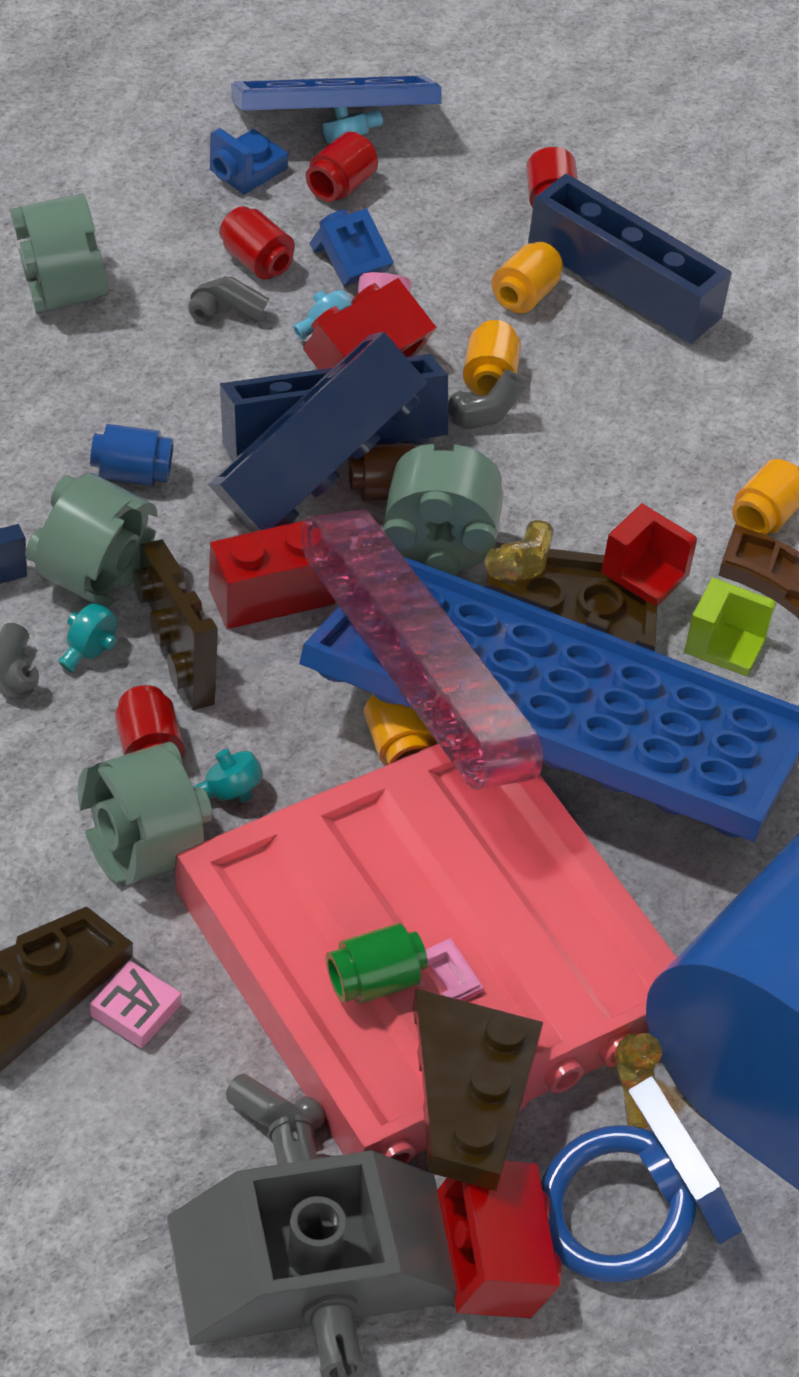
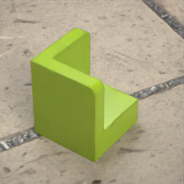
M712 577L692 615L684 653L740 675H749L767 640L776 602L768 597Z

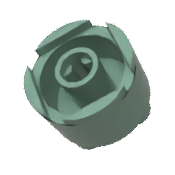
M84 193L72 194L10 209L17 240L27 239V241L20 242L21 248L18 249L26 280L37 279V281L28 283L36 314L108 296L109 291L101 251L97 247L94 235L95 227Z
M435 444L421 445L404 454L395 465L384 518L382 539L397 554L456 576L459 570L468 569L483 562L495 548L503 503L502 477L497 466L488 457L470 447L454 444L453 451H434Z
M86 473L77 479L66 475L54 488L51 496V506H53V509L44 527L36 530L31 536L25 555L28 560L35 563L36 571L41 577L92 604L96 603L108 607L117 601L108 594L118 583L126 587L133 583V570L140 568V544L154 541L156 530L148 527L147 523L148 514L158 517L157 508L154 504L94 473Z
M167 742L103 761L83 769L78 781L79 809L83 811L91 808L95 825L94 828L85 830V834L98 864L109 879L115 883L126 880L125 885H130L173 871L176 865V854L204 842L203 825L210 823L212 820L210 800L201 787L193 788L183 768L180 752L174 743Z

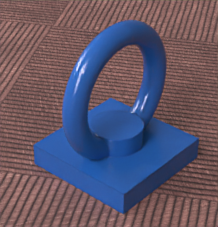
M652 1076L629 1090L650 1131L634 1126L614 1125L586 1132L569 1142L559 1151L549 1164L541 1181L542 1191L547 1194L550 1203L548 1223L554 1252L559 1255L560 1261L564 1266L588 1279L608 1283L628 1282L657 1271L666 1265L686 1242L695 1220L696 1207L719 1245L742 1232L721 1186ZM616 1152L636 1154L640 1156L669 1205L667 1218L656 1236L637 1250L619 1255H606L591 1251L575 1239L567 1226L563 1208L567 1188L575 1174L585 1164L599 1156Z

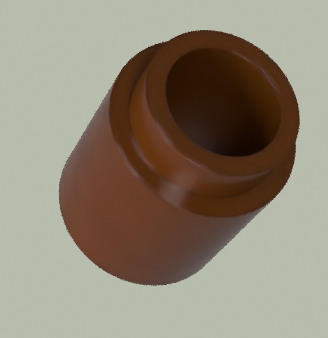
M414 443L376 444L357 460H354L352 456L349 457L348 474L350 489L360 490L362 501L388 500L395 465L404 454L415 448Z

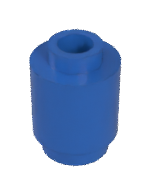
M106 424L104 434L94 433L90 466L99 467V476L105 480L154 486L155 481L168 482L173 458L174 439L162 437L159 430Z

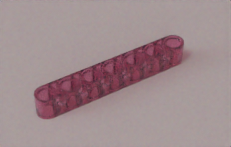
M365 509L308 516L302 526L301 539L304 555L309 565L466 783L472 789L480 790L536 779L542 770L543 756L539 737L371 514Z

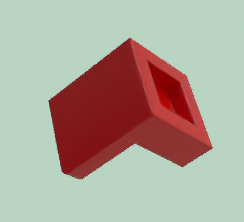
M641 503L608 534L601 573L654 606L660 605L689 576L697 538L694 534Z

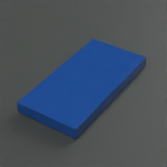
M424 75L234 81V83H231L232 102L242 111L442 104L441 86Z

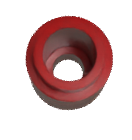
M349 131L340 135L311 160L306 171V182L311 192L325 202L346 198L377 171L378 157L374 145L369 139L356 132Z
M542 148L534 152L527 161L528 192L532 208L534 197L567 173L578 180L576 160L564 148Z
M240 206L229 212L222 221L219 235L223 240L224 248L258 278L266 280L279 276L290 267L295 250L293 238L260 210Z
M140 685L127 690L120 697L115 711V721L123 755L154 745L172 742L178 748L182 758L185 748L171 699L161 689L152 685Z

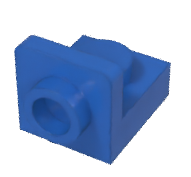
M221 128L214 130L210 134L209 170L215 173L219 179L226 181L244 195L288 169V152L254 128L236 139Z
M367 208L348 214L347 210H339L329 214L319 222L320 228L309 243L314 253L326 250L343 286L358 282L359 277L363 273L386 272L394 263Z

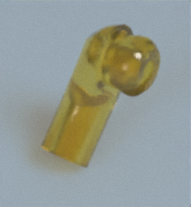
M541 520L531 521L527 525L523 541L505 543L500 549L490 550L485 559L488 574L497 580L506 577L510 580H520L541 574L546 566L554 536V529L551 524Z
M630 1033L619 1041L614 1052L624 1094L627 1126L648 1128L629 1090L651 1076L655 1080L654 1068L660 1062L662 1050L658 1040L649 1033L638 1035Z

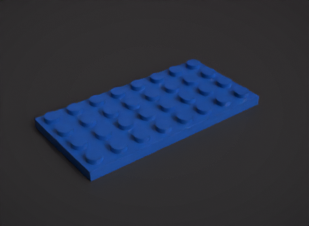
M391 551L304 643L299 662L302 666L318 671L327 680L346 682L373 693L376 698L383 702L405 705L428 714L432 720L439 724L461 727L484 736L493 745L520 750L540 758L546 765L552 768L571 770L598 781L601 786L608 790L627 792L655 803L664 812L674 815H686L713 826L715 830L725 836L733 838L742 837L752 842L756 841L799 761V706Z

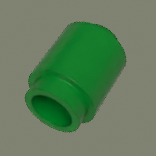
M400 922L342 940L338 944V949L327 952L325 956L330 982L336 996L342 1003L355 999L358 1004H362L417 986L421 982L420 970L428 967L426 950L419 934L416 931L408 933Z

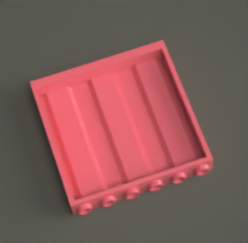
M468 731L176 854V893L304 1094L314 1098L324 1109L326 1116L324 1125L343 1155L373 1150L408 1164L415 1155L427 1150L423 1112L424 1089L422 1071H419L417 1051L419 1040L417 1024H414L413 1000L415 989L443 995V992L448 989L433 968L428 965L426 969L420 970L421 980L425 986H414L362 1004H358L355 999L342 1003L336 996L330 982L325 959L326 953L338 949V944L342 940L398 922L403 924L408 933L416 931L419 934L425 950L451 938L484 987L482 993L465 1000L466 1002L542 1021L543 1026L520 1110L525 1107L528 1101L549 1091L561 1093L570 1089L583 1075L604 1065L616 1067L626 1062L635 1054L637 1049L652 1043L646 1019L647 995L654 980L669 966L676 956L524 752L520 750L493 745L484 736Z

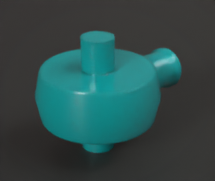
M96 603L89 604L79 614L73 612L67 620V624L70 625L67 635L69 648L58 659V663L69 672H74L83 657L92 659L100 655L105 649L112 650L117 643V638L114 636L117 628L116 616L107 607Z
M223 749L215 755L218 762L209 769L206 774V780L193 786V788L201 787L209 799L215 796L218 800L224 801L238 797L240 802H246L254 796L251 789L263 778V770L260 761L252 752L241 751L231 754L229 749Z

